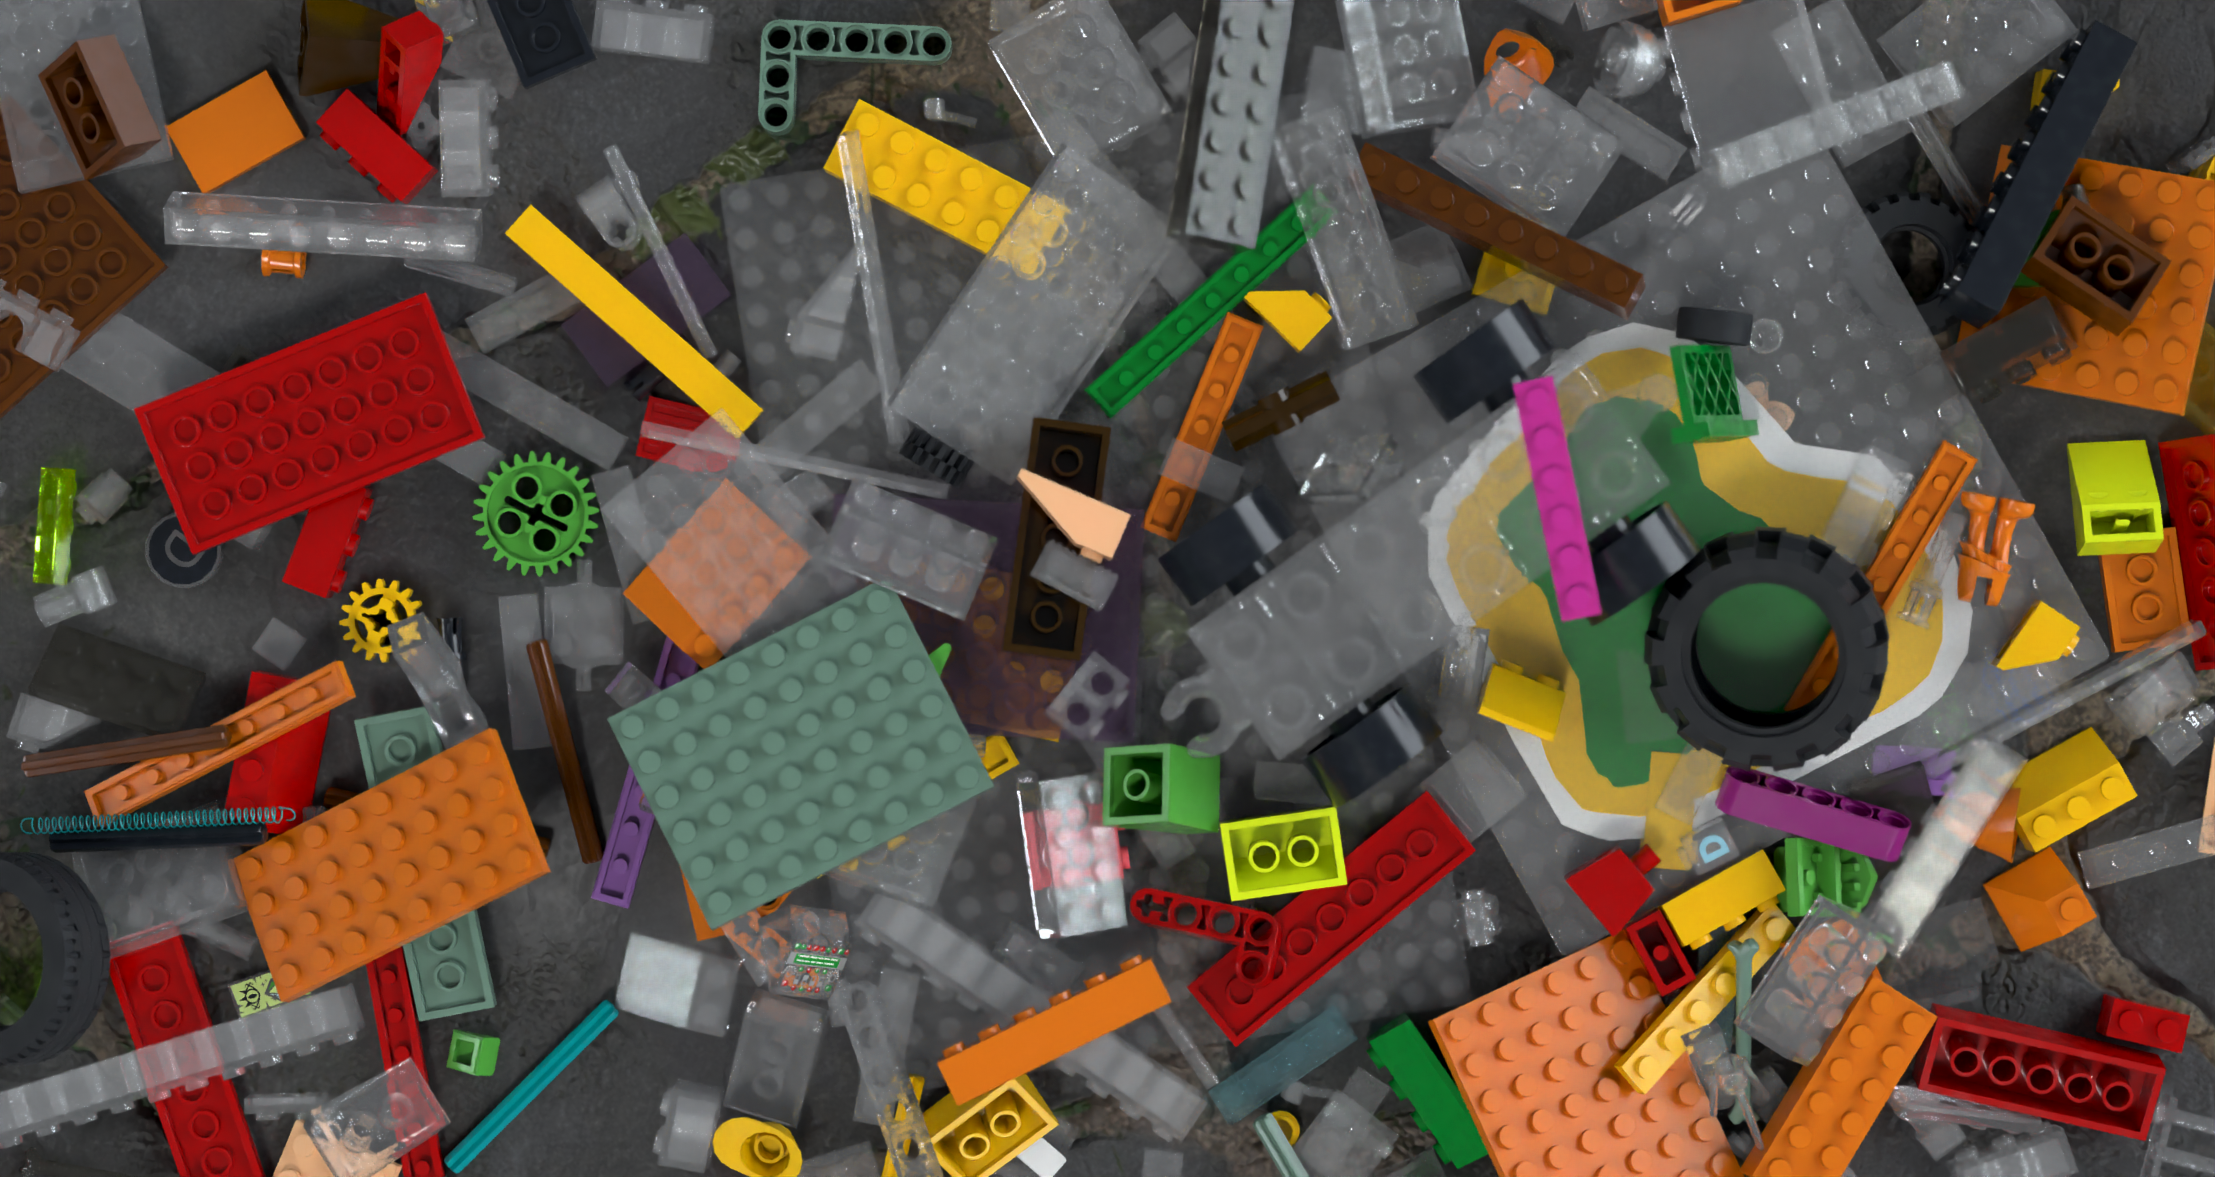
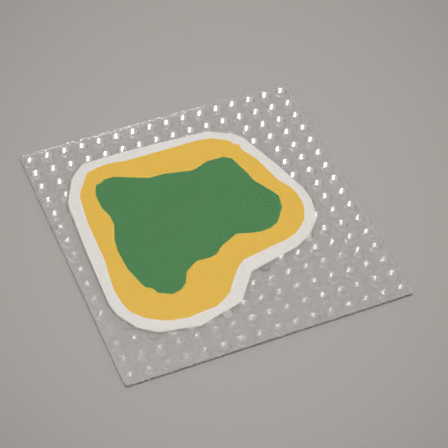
M1806 114L1793 118L1575 241L1643 274L1646 287L1628 320L1523 270L1331 378L1341 399L1340 401L1304 418V422L1276 436L1270 435L1406 679L1443 729L1442 734L1439 736L1560 953L1564 956L1571 955L1610 934L1564 879L1567 873L1608 849L1618 845L1630 857L1647 843L1661 859L1657 866L1644 875L1655 890L1628 921L1630 923L1792 833L1734 817L1719 810L1715 805V800L1726 769L1730 765L1722 764L1723 758L1704 748L1697 751L1676 733L1678 727L1669 715L1660 712L1649 688L1651 678L1648 664L1644 663L1645 633L1648 629L1652 613L1651 609L1666 580L1615 615L1595 626H1591L1585 617L1562 622L1515 396L1491 413L1487 411L1480 401L1465 413L1446 424L1413 378V375L1519 299L1523 298L1556 344L1555 348L1524 371L1530 380L1553 376L1586 537L1623 511L1626 512L1632 521L1657 504L1668 500L1701 548L1704 547L1705 543L1732 531L1734 534L1754 531L1756 527H1784L1786 532L1809 537L1812 534L1837 547L1835 551L1852 565L1856 563L1864 573L1941 441L1945 440L1978 459L1885 616L1889 632V663L1880 697L1867 721L1861 723L1847 743L1827 757L1822 754L1805 761L1804 767L1774 772L1773 767L1751 766V769L1855 799L2104 662L2109 657L2108 648L2033 515L2030 518L2018 520L2014 528L2008 556V564L2012 565L2009 571L2011 576L2007 581L1998 606H1985L1984 597L1988 578L1977 576L1971 602L1958 600V553H1962L1959 541L1967 542L1970 522L1969 511L1961 503L1962 491L1997 497L1989 519L1984 551L1987 553L1990 552L1999 497L2020 501L2025 500L1813 121ZM1679 307L1707 308L1753 315L1750 345H1730L1743 420H1757L1759 435L1718 443L1673 445L1670 429L1682 427L1683 422L1669 347L1676 345H1724L1676 338ZM1771 583L1744 585L1720 596L1702 614L1697 630L1698 657L1709 682L1730 702L1754 712H1786L1783 710L1784 706L1832 626L1822 610L1812 600L1794 589ZM2035 599L2044 602L2081 627L2076 634L2080 637L2079 642L2067 657L2062 654L2059 660L2008 670L1998 669L1991 664ZM1502 659L1523 666V675L1537 680L1540 673L1561 682L1559 689L1564 690L1566 696L1553 743L1477 712L1475 703L1492 662L1500 665ZM1710 835L1721 837L1726 842L1730 852L1705 864L1700 854L1702 840ZM1717 842L1709 843L1706 846L1707 855L1721 849L1720 844Z

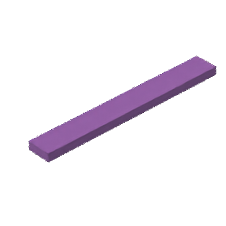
M668 636L664 643L649 697L696 674L699 669V665ZM630 764L591 896L592 899L627 909L631 904L655 821V815Z

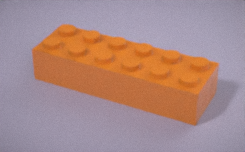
M1860 972L1739 1171L1748 1177H1841L1936 1021L1937 1016L1877 977Z

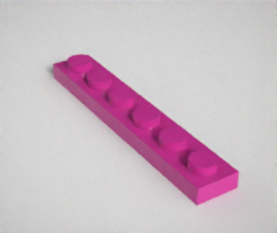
M1553 376L1515 383L1513 388L1561 620L1563 622L1602 614Z

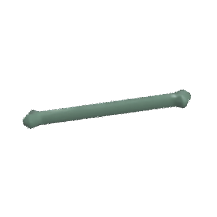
M1751 938L1743 943L1732 940L1727 944V948L1736 959L1735 1104L1728 1113V1117L1733 1124H1740L1743 1120L1755 1123L1760 1119V1116L1751 1104L1752 959L1759 950L1758 943Z

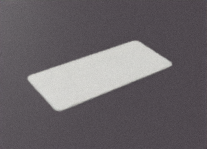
M1040 1138L1017 1155L1019 1159L1040 1177H1053L1066 1162V1158L1044 1138Z

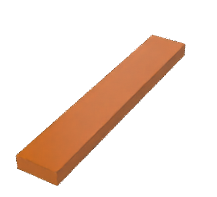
M1227 312L1140 528L1174 542L1177 541L1223 428L1221 422L1225 421L1264 326Z

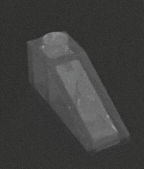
M854 246L798 312L797 320L789 321L785 336V342L791 344L789 351L825 361L838 362L864 253L862 247Z

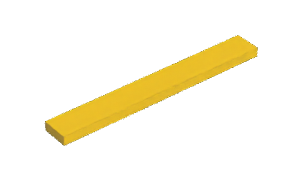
M532 205L505 232L506 236L737 440L763 412L762 408Z

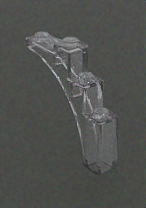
M424 612L387 626L393 657L421 698L445 749L447 750L488 729L486 715L467 692L460 660Z

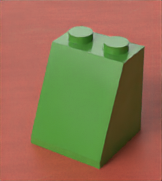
M1171 743L1104 748L1102 826L1177 834L1219 833L1220 755Z

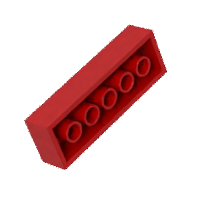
M1936 1003L1931 1004L1929 1012L1936 1015L1937 1019L1919 1047L1912 1072L1919 1090L2146 1141L2166 1073V1067L2158 1054Z

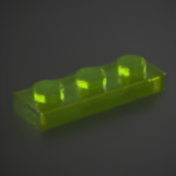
M41 467L33 583L67 585L68 574L71 569L69 554L71 535L74 530L72 513L73 500L77 491L75 481L76 469Z

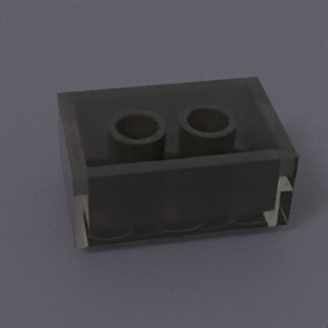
M2043 296L1941 351L1940 355L1960 393L1974 403L1980 400L1981 404H1984L1999 397L2003 393L2001 388L2015 381L2016 385H2020L2037 376L2036 370L2048 363L2051 366H2056L2065 362L2073 356L2071 351L2079 346L2058 307L2048 297Z

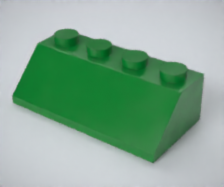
M1405 1012L1367 1037L1372 1047L1367 1049L1366 1052L1378 1069L1386 1066L1394 1078L1388 1083L1400 1101L1408 1097L1416 1110L1410 1115L1423 1133L1430 1129L1438 1142L1432 1146L1445 1165L1452 1161L1457 1169L1488 1155L1487 1149L1458 1087Z

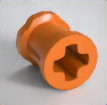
M265 242L261 255L262 275L270 276L272 273L294 274L296 278L303 279L306 270L305 244H297L296 247L273 246L272 242Z

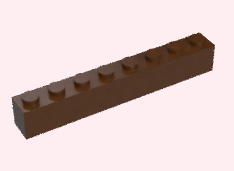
M1365 142L1347 175L1353 189L1626 320L1629 319L1646 287L1642 273Z

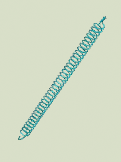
M273 806L271 808V816L273 820L269 822V809L268 807H265L264 816L266 821L262 822V809L261 807H259L257 809V816L259 821L255 822V809L252 807L250 810L252 822L248 823V809L245 807L243 811L245 819L244 823L240 822V808H238L236 811L238 823L233 822L234 810L233 808H231L229 813L231 820L230 824L226 822L228 817L226 809L223 810L224 823L220 824L221 813L220 810L217 809L216 820L218 823L213 824L214 812L212 809H210L209 820L211 823L209 825L206 824V810L202 811V820L204 822L203 825L199 824V810H196L195 812V820L197 824L192 825L193 812L190 810L188 813V820L190 825H185L186 812L183 810L181 813V819L183 823L182 826L178 825L180 819L178 811H176L174 814L176 826L171 825L173 815L172 812L169 811L167 816L169 823L168 827L165 826V812L161 813V827L158 826L159 814L157 812L154 813V822L156 825L155 827H151L152 814L150 812L147 814V822L149 825L147 828L144 827L145 814L143 812L140 815V822L142 825L141 828L137 827V813H135L133 816L135 828L130 827L132 822V817L130 813H128L126 816L128 828H124V814L120 815V829L117 828L118 816L116 814L113 815V825L115 827L114 829H110L111 816L109 814L106 816V824L108 827L106 830L103 829L104 816L102 814L99 817V824L101 827L100 830L96 829L98 823L96 815H94L92 818L94 830L89 829L91 825V819L89 815H87L85 819L87 830H83L84 818L82 815L79 817V831L76 830V816L72 817V826L74 829L73 831L69 830V816L65 818V826L67 831L62 830L64 821L61 816L58 819V825L60 829L59 832L55 831L57 827V820L55 817H53L51 820L52 828L54 830L53 832H49L50 819L48 817L45 818V828L47 830L46 832H42L43 819L41 817L38 819V828L40 830V832L36 833L33 828L34 818H24L20 823V827L24 833L33 834L32 832L28 833L24 831L22 828L23 821L32 819L31 827L33 832L37 835L40 833L46 834L47 832L49 834H53L54 832L57 834H59L60 832L67 833L68 831L70 833H73L74 831L79 833L81 832V830L83 832H87L88 830L90 832H93L95 830L97 832H100L101 830L108 831V829L110 831H114L115 829L120 831L122 830V828L124 830H128L129 828L131 830H135L136 828L138 830H141L142 828L147 830L149 829V827L151 829H155L156 827L161 829L163 828V826L168 829L170 826L172 828H176L177 826L179 828H182L183 826L188 828L190 826L196 827L197 825H199L200 827H203L204 825L209 827L211 826V824L213 826H217L218 824L220 826L225 825V823L228 826H230L232 823L234 825H238L239 823L241 825H244L245 823L249 825L252 823L259 824V822H261L262 824H265L266 822L271 824L273 823V821L275 823H279L281 821L283 816V809H289L294 814V817L292 819H287L286 821H293L296 817V814L290 808L279 806V809H281V817L279 821H275L276 809Z

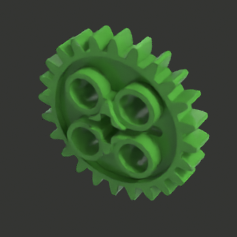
M530 451L528 462L525 463L519 454H515V466L510 467L505 461H501L500 467L503 472L501 475L492 471L487 473L493 484L491 486L479 485L481 491L487 494L486 498L474 500V504L483 507V513L474 515L473 520L484 521V527L475 533L476 535H488L489 540L482 548L486 550L495 546L498 551L493 560L496 562L504 556L507 557L506 569L509 571L516 563L521 564V573L524 576L529 571L530 566H535L538 577H541L545 565H549L553 573L556 574L558 573V561L560 560L571 567L573 563L569 554L574 552L579 556H583L585 553L579 545L580 542L593 543L594 541L586 533V530L598 528L599 525L589 520V515L600 511L599 508L588 505V501L597 495L596 492L585 493L583 490L590 481L589 478L577 481L575 476L578 473L579 467L575 466L566 471L564 469L566 464L565 457H562L556 465L552 464L551 452L545 454L542 462L537 460L535 451ZM523 477H531L538 484V492L531 499L523 498L517 492V483ZM558 494L568 495L573 501V510L567 516L557 515L552 509V500ZM510 496L532 508L538 503L544 506L542 513L568 526L567 531H562L543 520H538L535 524L529 522L531 515L507 504L505 497ZM504 512H515L520 517L521 526L517 532L507 533L500 527V517ZM549 529L556 536L555 546L551 550L544 551L536 546L534 537L538 530Z

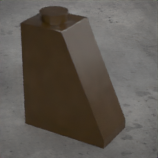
M302 0L299 32L301 33L300 55H298L297 59L299 96L308 97L379 79L381 30L383 26L399 19L349 0Z

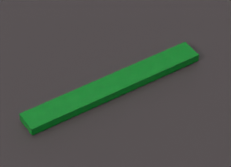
M1315 183L1312 184L1084 391L1105 415L1111 419L1219 322L1227 312H1230L1249 292H1252L1339 214L1340 211Z

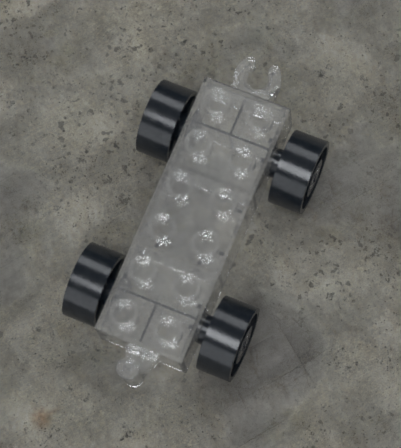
M1523 298L1516 301L1413 375V378L1446 424L1465 413L1480 401L1489 413L1280 563L1275 565L1267 553L1295 534L1299 528L1266 482L1157 559L1191 607L1224 584L1233 595L1186 631L1208 661L1210 667L1202 673H1194L1178 681L1167 693L1161 708L1162 717L1165 720L1172 721L1182 715L1187 705L1194 699L1208 698L1218 705L1221 712L1219 725L1209 733H1201L1195 736L1187 746L1189 755L1195 758H1202L1220 754L1237 740L1241 731L1253 724L1279 761L1327 727L1332 734L1301 758V761L1333 806L1337 808L1383 780L1442 734L1443 729L1409 682L1393 690L1375 703L1371 700L1370 696L1551 568L1513 384L1529 381L1530 378L1524 370L1555 348L1556 344ZM1574 352L1539 378L1553 376L1602 612V614L1585 617L1591 626H1595L1615 615L1666 580L1695 557L1702 548L1668 500L1657 504L1632 521L1627 515L1671 483L1640 439L1657 412L1665 413L1675 405L1677 389L1674 382L1667 376L1652 374L1643 378L1637 384L1605 391L1578 352Z

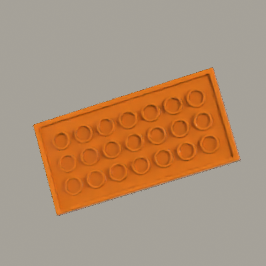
M492 728L484 730L230 860L281 1002H291L550 872L498 732Z

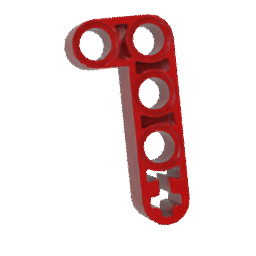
M1143 888L1132 896L1130 910L1132 915L1142 924L1152 928L1239 946L1235 962L1237 977L1246 986L1253 989L1263 988L1271 982L1281 945L1282 928L1270 914L1153 888ZM1151 898H1153V902L1156 905L1168 909V917L1158 911H1150L1149 917H1147V913L1141 907L1143 904H1149ZM1186 906L1195 907L1197 911L1195 921L1189 925H1181L1178 920L1180 910ZM1223 914H1231L1235 919L1233 928L1227 933H1219L1216 930V921ZM1261 922H1269L1273 927L1271 936L1265 941H1257L1253 936L1255 926ZM1252 960H1261L1264 964V972L1257 979H1248L1245 975L1246 965Z

